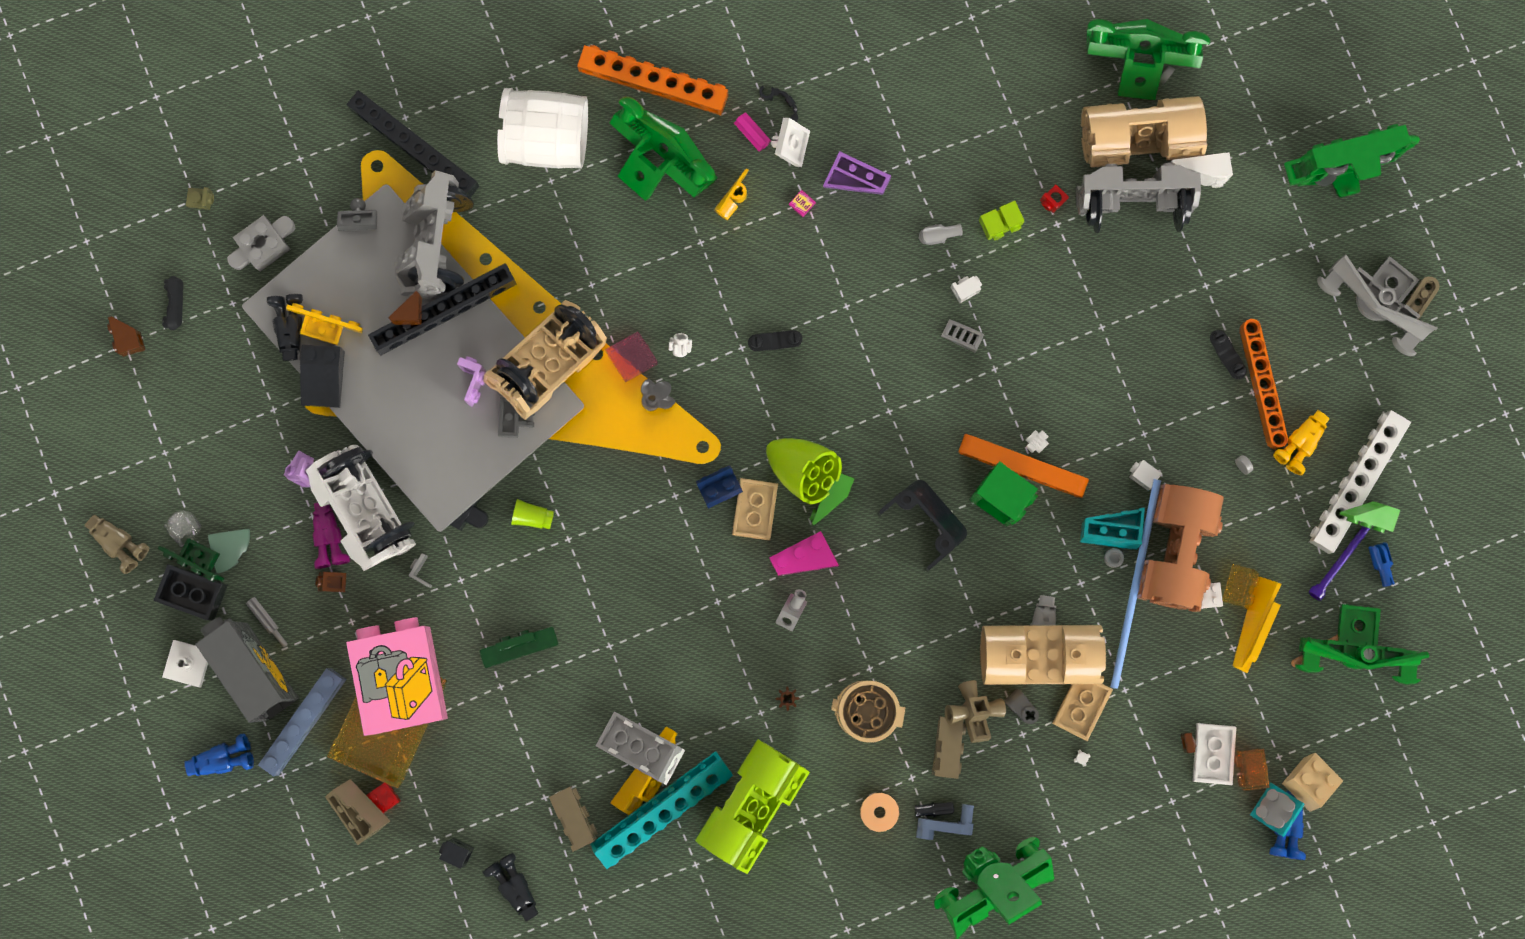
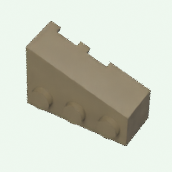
M939 716L932 775L954 779L959 778L962 767L960 756L963 755L964 751L962 735L966 733L964 720L948 724L945 717Z
M351 779L325 796L357 845L376 834L390 822Z
M570 786L549 797L556 815L564 827L563 831L572 844L570 846L572 852L597 839L598 831L594 823L590 824L587 818L590 816L585 806L582 807L579 802L581 796L577 788L573 789Z

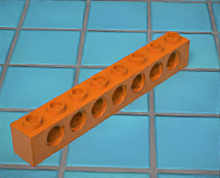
M584 45L577 65L579 72L721 116L728 98V89L721 84L712 85L705 79L697 78L696 80L690 78L688 74L681 72L676 74L669 68L661 67L660 69L654 67L650 62H637L635 58L630 56L624 58L618 56V53L614 51H602L595 45ZM598 59L605 60L604 64L600 66L596 65L595 62ZM615 65L623 66L620 71L613 70ZM634 70H639L641 72L640 75L636 77L632 76L631 73ZM653 75L659 77L656 82L649 81V78ZM674 81L677 84L675 87L670 88L667 86V83ZM691 86L695 90L692 93H686L684 91L685 88ZM705 92L712 93V97L709 99H705L702 95Z

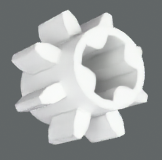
M678 333L674 335V338H670L669 350H673V355L684 357L687 355V352H691L692 340H688L686 334Z
M1035 430L1026 439L1029 443L1026 448L1031 453L1035 450L1040 453L1049 444L1046 441L1049 436L1043 430L1040 433Z

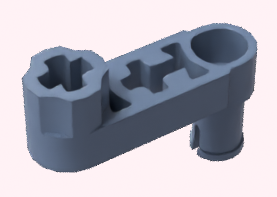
M962 804L961 819L958 823L918 818L916 838L933 840L934 831L972 835L974 806Z

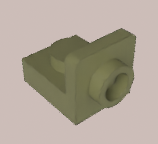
M204 187V189L188 188L186 207L210 210L211 205L214 203L213 191L208 187Z

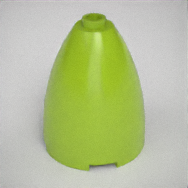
M794 438L773 440L767 445L766 455L773 472L780 482L803 502L808 504L821 502L829 495L828 491L834 482L839 481L842 462L841 458L834 451L811 441Z

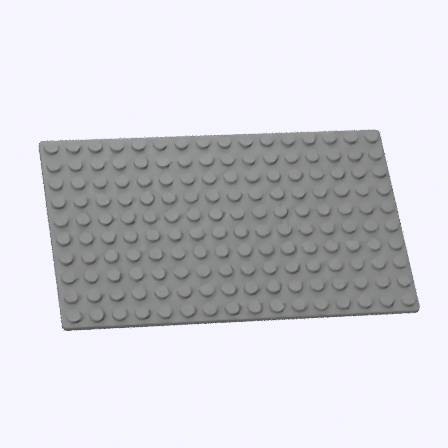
M385 184L365 201V210L377 211V229L338 231L336 225L243 303L242 308L278 349L277 337L273 327V319L277 317L275 309L267 304V297L282 296L286 302V295L302 294L303 301L300 305L304 306L303 310L311 312V309L323 312V316L330 317V315L342 318V322L354 321L360 324V327L363 328L362 333L343 328L338 346L300 334V351L297 352L298 360L289 362L300 373L302 345L341 347L345 351L340 408H329L366 450L373 451L372 457L433 527L441 532L584 408V404L568 385L563 382L552 393V398L536 411L534 416H529L526 420L519 416V421L534 422V427H519L518 437H499L500 397L503 396L485 383L484 386L481 385L479 392L481 395L477 404L474 403L473 407H471L464 401L473 375L463 372L457 365L459 358L465 359L468 356L476 359L477 363L482 365L487 372L496 365L498 359L504 358L525 338L491 299L382 356L377 353L368 334L391 323L388 317L409 298L400 295L401 289L395 276L396 268H394V262L396 257L409 249L415 242L413 231L416 226L415 224L403 221L401 210L404 202L389 185ZM441 244L440 255L446 257V269L461 275L464 278V284L472 281L473 279ZM438 293V296L433 299H422V306L447 293ZM286 303V305H285V316L288 317V316H289V311L286 309V307H287V303ZM297 313V315L302 318L303 325L305 316ZM525 401L529 408L533 406L529 401Z

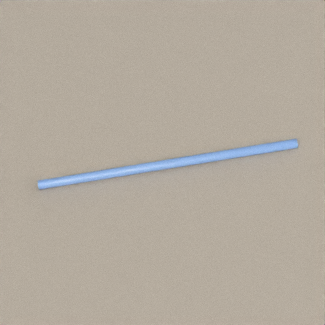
M1157 479L1153 480L1143 528L1142 545L1139 547L1111 688L1118 689L1161 485V480Z

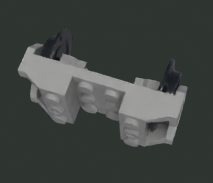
M1164 163L1152 178H1147L1144 181H1137L1134 178L1123 181V166L1106 164L1105 167L1098 169L1092 174L1083 176L1082 186L1076 187V208L1079 215H1086L1087 225L1093 226L1094 232L1099 233L1102 213L1118 212L1120 210V202H1156V211L1173 212L1175 229L1177 232H1181L1183 225L1189 224L1191 213L1194 212L1193 210L1199 206L1201 195L1200 173H1194L1181 165H1175V163Z
M435 170L430 181L427 184L417 185L412 196L402 206L403 221L415 224L416 226L413 231L415 242L409 249L396 257L394 262V268H396L395 276L401 289L400 295L410 297L417 291L422 299H433L438 296V293H449L464 284V278L461 275L446 269V257L440 255L443 224L451 221L453 212H465L474 206V201L467 196V193L458 188L459 182L454 175Z

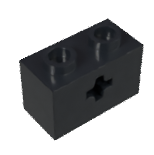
M452 838L443 842L439 850L441 854L439 859L461 869L467 865L475 847Z

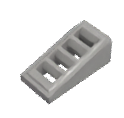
M949 319L941 337L974 353L977 351L984 336L983 333ZM951 327H956L952 336L948 335ZM959 329L963 330L959 339L955 338ZM967 332L969 333V336L966 342L962 341ZM975 336L976 339L973 345L969 344L972 337Z

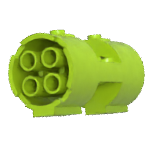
M759 739L755 742L737 773L742 778L736 784L730 798L725 802V806L723 809L718 806L715 807L695 840L706 850L746 874L749 873L768 842L763 833L783 802L790 806L810 773L804 767Z

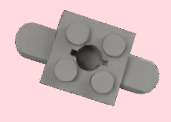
M261 216L233 237L239 248L227 257L229 265L236 270H242L252 263L257 270L262 271L291 250L284 241V238L294 232V222L289 217L282 216L271 223L267 217Z

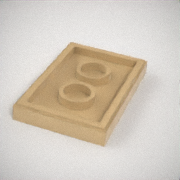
M740 478V486L743 492L738 494L732 535L770 541L778 483Z
M1071 684L1052 724L1088 741L1113 689L1104 684Z

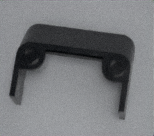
M923 480L914 481L877 513L878 516H881L895 503L904 510H909L918 503L943 533L936 539L935 547L941 555L925 568L927 572L964 541L967 536L965 526Z

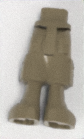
M93 515L85 524V527L90 530L89 533L102 546L104 552L111 558H119L121 561L120 571L124 574L135 569L138 566V562L127 555L123 548L128 549L139 561L143 560L149 551V547L145 543L134 544L131 542V535L123 529L117 528L104 518L100 519L97 515Z

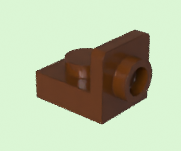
M319 572V576H316L315 580L318 592L344 593L346 589V573Z

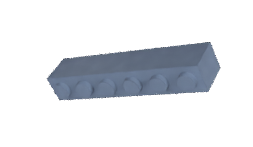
M326 668L258 766L273 777L279 776L347 679L333 669Z

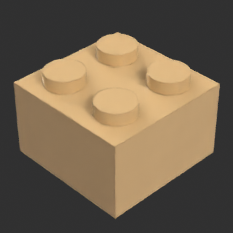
M1316 753L1304 757L1282 784L1299 801L1304 803V807L1311 812L1321 808L1343 780Z

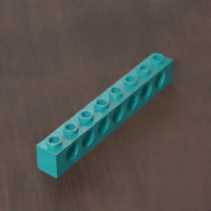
M715 751L592 842L590 846L594 854L606 869L616 865L621 858L632 853L640 844L647 842L652 835L663 830L667 824L679 818L683 812L690 807H694L698 801L710 795L721 784L726 783L733 776L732 772Z

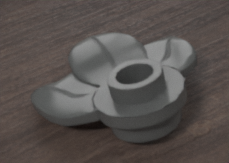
M650 379L645 380L641 386V393L643 395L641 402L643 407L648 411L672 407L676 401L669 396L671 384L666 381L654 384Z

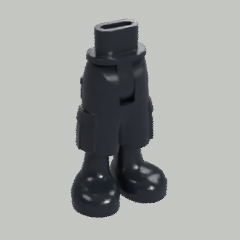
M302 294L286 295V302L282 296L267 297V304L273 307L277 314V317L273 319V327L283 361L298 360L297 352L300 351L302 318L297 313L289 311V316L286 317L285 305L286 303L291 306L292 303L300 305L303 301Z
M512 852L500 859L499 862L497 861L490 865L482 873L485 877L493 876L499 881L498 890L502 896L508 900L518 915H522L524 920L528 921L539 913L535 908L536 902H534L522 872L517 873L514 864L516 856ZM502 867L506 869L511 877L510 879L506 878Z

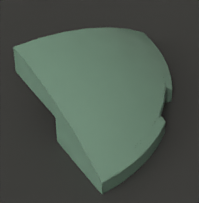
M250 529L208 535L210 549L220 553L214 565L217 574L228 571L239 563L238 559L242 553H246L249 546Z

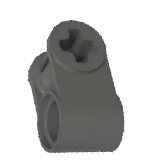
M1018 688L1004 700L1005 704L1024 723L1034 724L1039 719L1037 709ZM1026 711H1028V712L1033 711V712H1034V714L1032 715V716L1034 717L1033 720H1032V719H1027V720H1026V718H1025V717L1027 716V714L1025 713Z

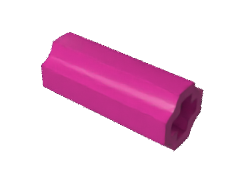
M746 112L740 115L734 122L737 128L759 152L771 142L769 137Z

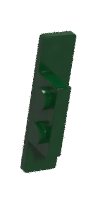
M190 538L187 539L180 554L160 545L158 547L160 551L164 552L162 556L170 560L176 558L177 564L186 568L189 565L191 566L190 570L199 575L203 572L205 574L204 578L215 582L216 579L223 582L225 579L212 572L220 553Z
M553 627L537 632L525 630L519 632L518 637L512 639L510 636L500 638V642L494 646L481 649L480 655L484 667L489 668L557 646L559 643Z

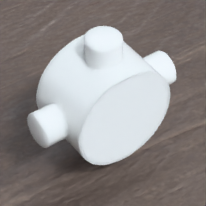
M1078 750L1074 762L1082 764L1083 767L1087 766L1086 763L1088 758H1090V754Z

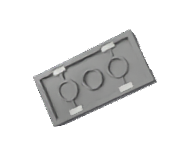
M615 711L596 744V747L667 785L685 752L681 747Z

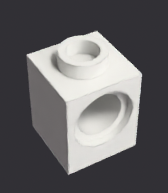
M1142 460L1139 463L1135 462L1131 467L1130 472L1132 473L1129 478L1148 491L1152 488L1153 480H1158L1162 473Z

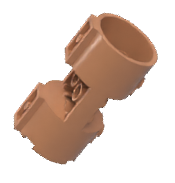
M1169 484L1160 486L1153 523L1169 528L1170 534L1164 562L1145 560L1137 595L1138 599L1150 600V603L1175 609H1189L1188 611L1192 612L1201 611L1204 593H1206V590H1209L1211 584L1210 574L1192 567L1197 562L1198 555L1195 552L1197 546L1201 543L1202 536H1218V533L1222 530L1223 523L1221 522L1220 515L1224 500L1223 496L1186 486Z

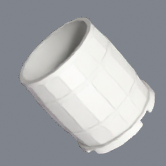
M504 88L499 109V118L503 119V130H498L499 162L508 165L510 162L524 166L582 169L585 160L588 132L587 96L551 91H514L513 88Z

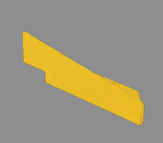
M1259 576L1255 578L1233 662V667L1245 673H1248L1252 662L1257 660L1281 606L1273 602L1281 584Z
M665 727L659 736L676 745L675 737L677 732ZM635 768L612 799L611 804L630 815L641 807L643 801L648 802L652 799L662 783Z

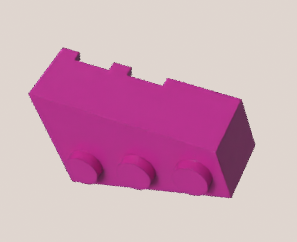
M821 531L769 558L778 576L839 566Z

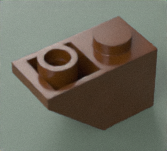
M112 316L108 317L109 323L107 327L110 334H113L114 341L112 345L116 353L127 356L145 350L140 331Z

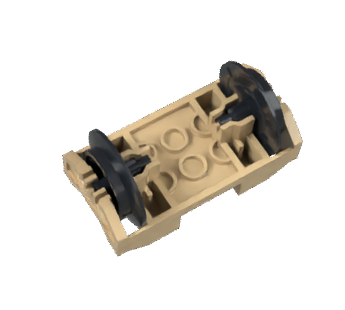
M567 300L563 301L561 305H557L551 315L504 358L498 359L496 365L484 374L483 382L490 388L498 391L509 401L524 420L552 398V393L575 371L577 373L580 372L606 344L607 337L595 321H591L590 317L585 316V312H581L578 305ZM526 400L533 405L531 408L525 402Z

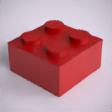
M388 781L366 795L383 814L401 802Z

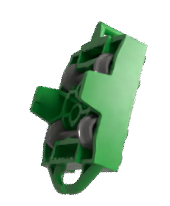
M1394 124L1388 126L1387 130H1371L1368 132V135L1345 141L1342 138L1331 141V144L1325 146L1324 143L1314 145L1301 158L1285 162L1284 167L1290 186L1296 184L1298 187L1304 185L1328 186L1332 184L1338 196L1342 198L1359 193V180L1362 181L1380 176L1382 165L1396 161L1407 150L1417 145L1420 137L1408 134L1406 125L1399 126Z

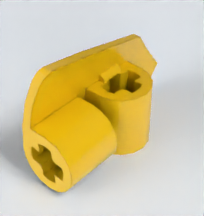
M748 169L740 175L714 209L725 220H728L738 208L734 202L741 203L747 197L746 187L741 182L748 173ZM741 189L742 195L738 194L735 196V190L739 191Z

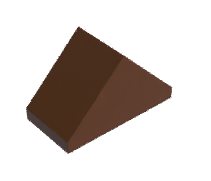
M415 291L388 317L394 325H421L422 297Z

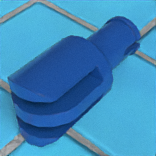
M1387 542L1368 547L1373 567L1379 570L1382 587L1394 585L1395 582L1390 569L1393 561Z

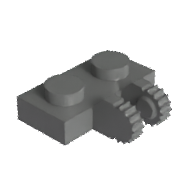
M500 397L499 437H518L519 427H534V422L519 421L520 415L512 404L503 397Z

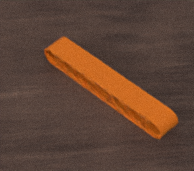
M1249 319L1240 326L1241 340L1266 443L1271 449H1278L1287 444V431L1261 325L1256 319ZM1252 325L1254 333L1248 332L1246 326ZM1251 343L1258 345V352L1251 349ZM1256 361H1259V362L1262 363V365H1263V369H1262V370H1258V369L1256 368V366H1255ZM1260 380L1267 382L1266 389L1260 386ZM1265 398H1268V399L1271 400V402H1272V406H1271V407H1267V406L1265 405V403H1264ZM1269 417L1276 419L1275 426L1269 423ZM1274 435L1280 437L1281 443L1279 445L1273 441Z
M964 434L958 453L991 466H995L1000 461L1021 477L1079 498H1083L1089 479L968 434Z

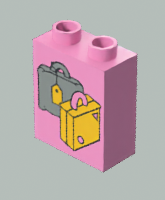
M417 617L394 622L396 632L381 635L379 626L357 629V640L346 642L364 736L448 719L431 629L428 626L419 627Z

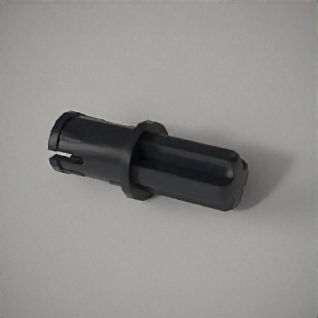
M932 802V804L915 805L916 818L923 816L936 817V815L954 813L952 802L936 804Z

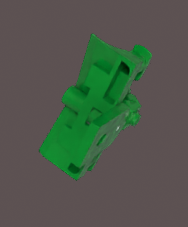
M1028 838L1017 846L1015 855L1017 859L1023 857L1024 861L1017 863L1014 867L1010 863H1000L1001 860L998 855L983 846L966 856L962 873L968 881L978 885V889L973 890V893L970 892V895L967 894L966 897L964 896L963 899L958 900L959 890L955 887H949L942 890L934 899V907L937 910L942 908L945 911L954 930L955 939H959L971 924L974 926L989 916L988 912L993 909L1010 925L1042 905L1041 899L1032 889L1038 885L1054 881L1055 878L1052 858L1044 848L1038 849L1040 845L1038 838ZM1014 896L1018 897L1016 901H1009Z

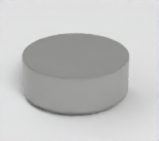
M1168 66L1161 75L1160 83L1165 84L1175 71L1173 67Z
M1241 455L1235 459V463L1242 473L1247 475L1253 471V465L1246 456Z
M1117 548L1109 549L1104 555V562L1111 568L1119 567L1124 561L1122 551Z

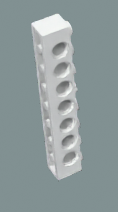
M1392 410L1381 414L1377 421L1379 425L1368 436L1369 442L1366 446L1363 445L1358 452L1360 457L1357 462L1354 461L1349 467L1348 471L1350 474L1347 478H1343L1339 484L1341 489L1338 494H1334L1330 499L1329 504L1331 506L1328 511L1325 510L1319 519L1321 520L1319 526H1315L1310 533L1312 538L1309 542L1328 554L1335 552L1352 523L1346 521V516H1342L1339 519L1335 514L1336 510L1344 511L1363 505L1411 424L1409 420ZM1385 428H1388L1390 430V437L1385 436ZM1375 444L1381 447L1380 454L1374 450ZM1366 460L1370 461L1372 465L1370 470L1365 467L1364 463ZM1356 476L1361 478V486L1355 483ZM1347 492L1352 495L1351 502L1345 499ZM1327 525L1333 528L1332 535L1327 534Z

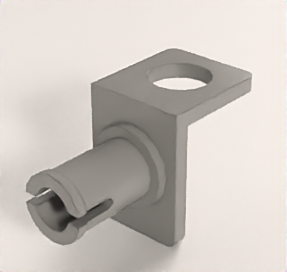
M798 589L794 594L791 593L776 620V624L793 631L807 604L805 591ZM782 618H789L792 624L785 623Z

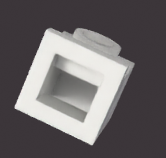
M966 276L958 281V285L954 282L950 287L959 303H962L981 291L980 286L982 284L977 276L971 278Z

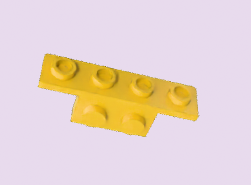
M296 303L286 307L288 311L305 316L300 334L338 346L343 328L359 333L363 332L360 324L354 321L345 323L338 316L330 315V317L322 315L323 312L311 309V312L303 310L304 306Z

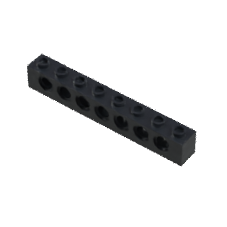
M359 90L346 104L353 113L431 173L436 170L454 175L459 182L458 188L464 190L470 198L480 187L475 179Z
M504 263L422 306L421 325H394L391 322L368 334L377 353L382 356L517 285L507 264Z

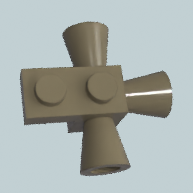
M977 681L963 682L958 688L966 702L962 706L946 705V721L948 724H953L965 720L971 743L989 741L991 734L986 719L989 716L1004 717L1006 714L1005 702L1002 698L988 702L987 696L978 697Z

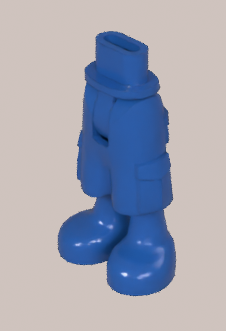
M239 734L236 737L235 744L228 746L226 743L214 746L208 751L193 756L191 760L185 761L187 775L222 774L232 771L234 766H242L245 770L252 769L254 758L251 752L230 758L231 754L251 750L247 736Z
M1286 791L1288 794L1295 797L1290 791ZM1303 808L1284 837L1276 833L1278 835L1275 845L1270 848V855L1297 860L1306 859V854L1298 849V839L1303 837ZM1286 836L1289 837L1287 849L1285 848Z

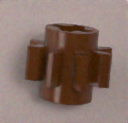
M787 686L785 692L779 690L781 697L775 698L776 700H781L779 708L785 705L787 711H789L790 705L797 707L794 701L800 698L794 696L796 689L789 692ZM792 694V703H783V695Z

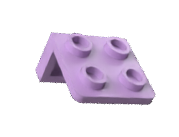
M468 356L465 359L460 357L457 363L459 368L463 372L473 375L464 399L469 406L473 407L474 403L477 404L479 401L481 385H485L483 379L486 370L477 363L476 359Z

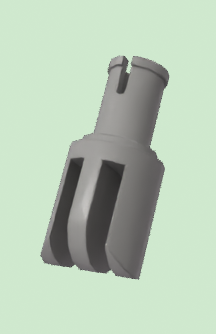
M937 224L925 227L919 233V240L926 245L944 243L947 238L962 236L961 224L947 227Z

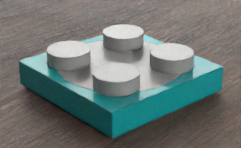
M1270 782L1250 816L1284 837L1305 804Z

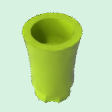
M517 499L511 525L550 529L554 511Z

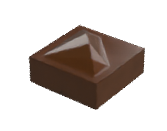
M1181 733L1184 752H1195L1196 742L1192 733Z

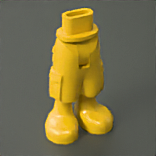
M1317 410L1314 415L1309 416L1291 434L1286 448L1283 450L1277 449L1274 452V458L1280 464H1287L1286 468L1297 475H1303L1305 467L1302 461L1304 457H1310L1313 454L1318 441L1327 428L1326 423L1329 421V417ZM1297 448V454L1293 457L1292 460H1290L1291 454Z

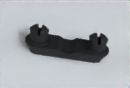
M171 276L169 279H165V285L163 286L168 291L169 305L167 306V316H164L162 319L164 321L162 326L165 329L176 330L182 324L183 281L175 276Z
M797 330L755 334L749 337L748 346L753 351L785 349L799 346L803 337Z
M1222 330L1213 331L1210 335V341L1222 364L1233 378L1242 379L1246 375L1247 369L1228 336Z

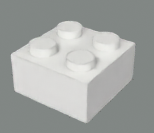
M1220 582L1210 584L1209 590H1206V593H1204L1201 609L1223 606Z

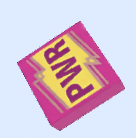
M801 190L789 203V206L804 217L816 202Z

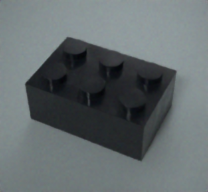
M167 564L153 601L212 621L216 617L228 585L216 580L212 582L202 575Z

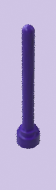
M1362 526L1322 581L1316 584V586H1312L1308 593L1314 599L1322 601L1326 595V587L1370 528Z

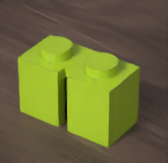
M1016 201L999 207L1000 210L998 211L995 209L980 216L979 222L988 240L992 238L998 240L1004 236V233L1008 231L1013 233L1022 228L1021 225L1024 223V218Z

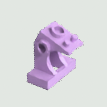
M298 451L292 462L286 467L284 476L301 487H310L309 477L305 470L314 463V458ZM325 468L319 471L321 476L327 472Z

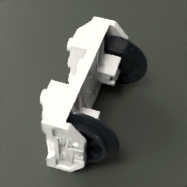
M350 445L342 451H334L315 461L305 471L309 477L311 491L319 505L323 507L330 504L346 530L347 535L341 540L350 558L365 571L393 556L404 554L414 547L416 543L413 539H410L412 535L410 529L415 523L408 522L402 525L365 462L372 456L373 451H363L359 445ZM325 468L327 472L321 476L319 471ZM374 551L375 556L369 559L366 553Z

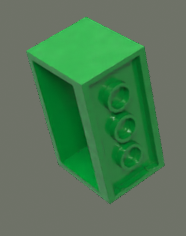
M999 461L989 471L969 500L1007 527L1023 518L1027 512L1024 509L1032 505L1038 497L1036 494L1038 488Z

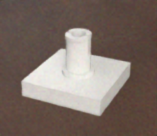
M783 118L779 136H773L772 139L776 141H771L772 147L776 148L775 155L796 167H802L810 130L790 118Z
M173 640L162 677L202 687L208 662L196 645Z

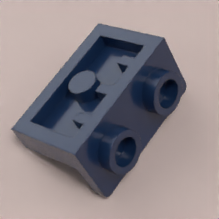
M731 466L721 468L696 481L708 509L743 492Z

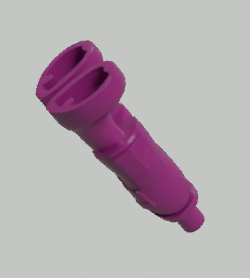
M314 503L315 511L312 513L314 547L318 548V558L314 562L315 569L331 566L326 547L329 544L333 565L349 563V555L342 553L339 547L342 536L337 526L333 509L330 508L329 504L321 507L319 503Z

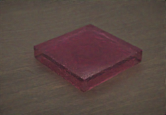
M639 332L605 349L624 382L658 364V361Z

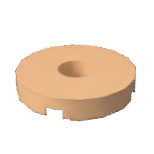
M873 793L862 802L860 809L861 819L870 830L884 832L896 824L899 817V807L890 795ZM877 807L885 809V815L881 818L874 815V810Z

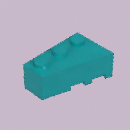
M1145 507L1138 510L1085 518L1081 525L1080 542L1138 550L1142 545Z

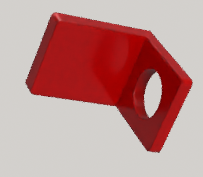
M1055 185L1048 193L1045 192L1040 201L1046 210L1054 213L1069 196ZM1054 192L1061 195V201L1058 203L1051 198V194Z

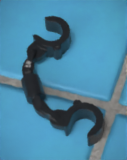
M762 85L759 90L760 97L765 101H772L773 96H778L779 94L785 97L789 107H793L794 114H792L790 119L798 123V109L791 95L789 96L786 92L772 87L771 94L765 96L762 93L764 85Z

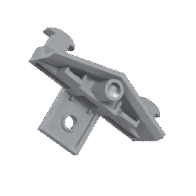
M1345 254L1329 269V275L1325 279L1321 276L1317 278L1319 287L1331 296L1341 295L1338 288L1342 283L1345 286L1347 285L1348 288L1357 294V307L1364 317L1373 321L1388 320L1397 325V328L1400 327V330H1403L1405 334L1401 339L1393 337L1392 343L1399 352L1406 356H1415L1417 354L1413 350L1415 346L1423 341L1432 331L1438 329L1434 325L1419 320L1420 315L1407 304L1403 305L1401 303L1418 283L1419 279L1390 256L1374 275L1370 276L1362 268L1356 269ZM1389 278L1396 281L1395 288L1388 286L1387 280Z

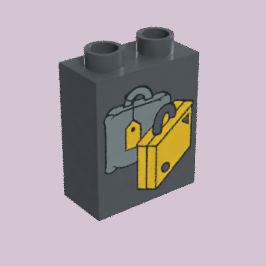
M218 617L200 630L204 638L195 645L249 723L269 721L300 699L248 623L234 622L231 618L223 621L221 617Z

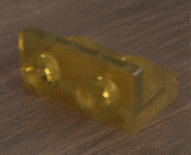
M1232 564L1222 601L1248 610L1249 606H1252L1255 595L1253 592L1260 581L1259 573L1254 569Z

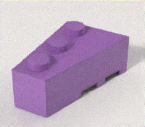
M839 151L823 187L883 195L891 175Z

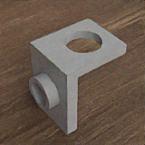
M422 553L419 559L416 558L411 564L410 568L412 570L408 576L432 588L431 584L417 577L418 572L428 558L426 554Z

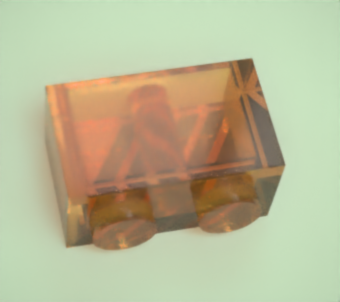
M1257 748L1237 751L1235 764L1236 767H1239L1240 775H1238L1239 787H1242V790L1245 791L1270 788L1264 749Z

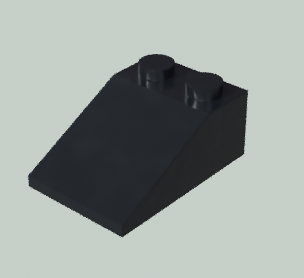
M302 345L300 358L301 406L340 408L345 351L341 347Z

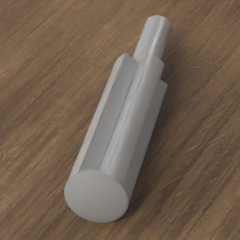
M256 597L247 601L246 605L267 632L273 634L282 647H286L288 643L277 631L279 627L261 606Z

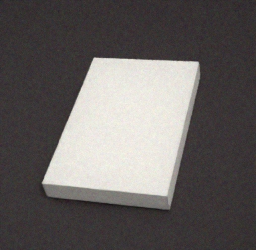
M1196 723L1193 782L1233 785L1236 741L1235 726Z

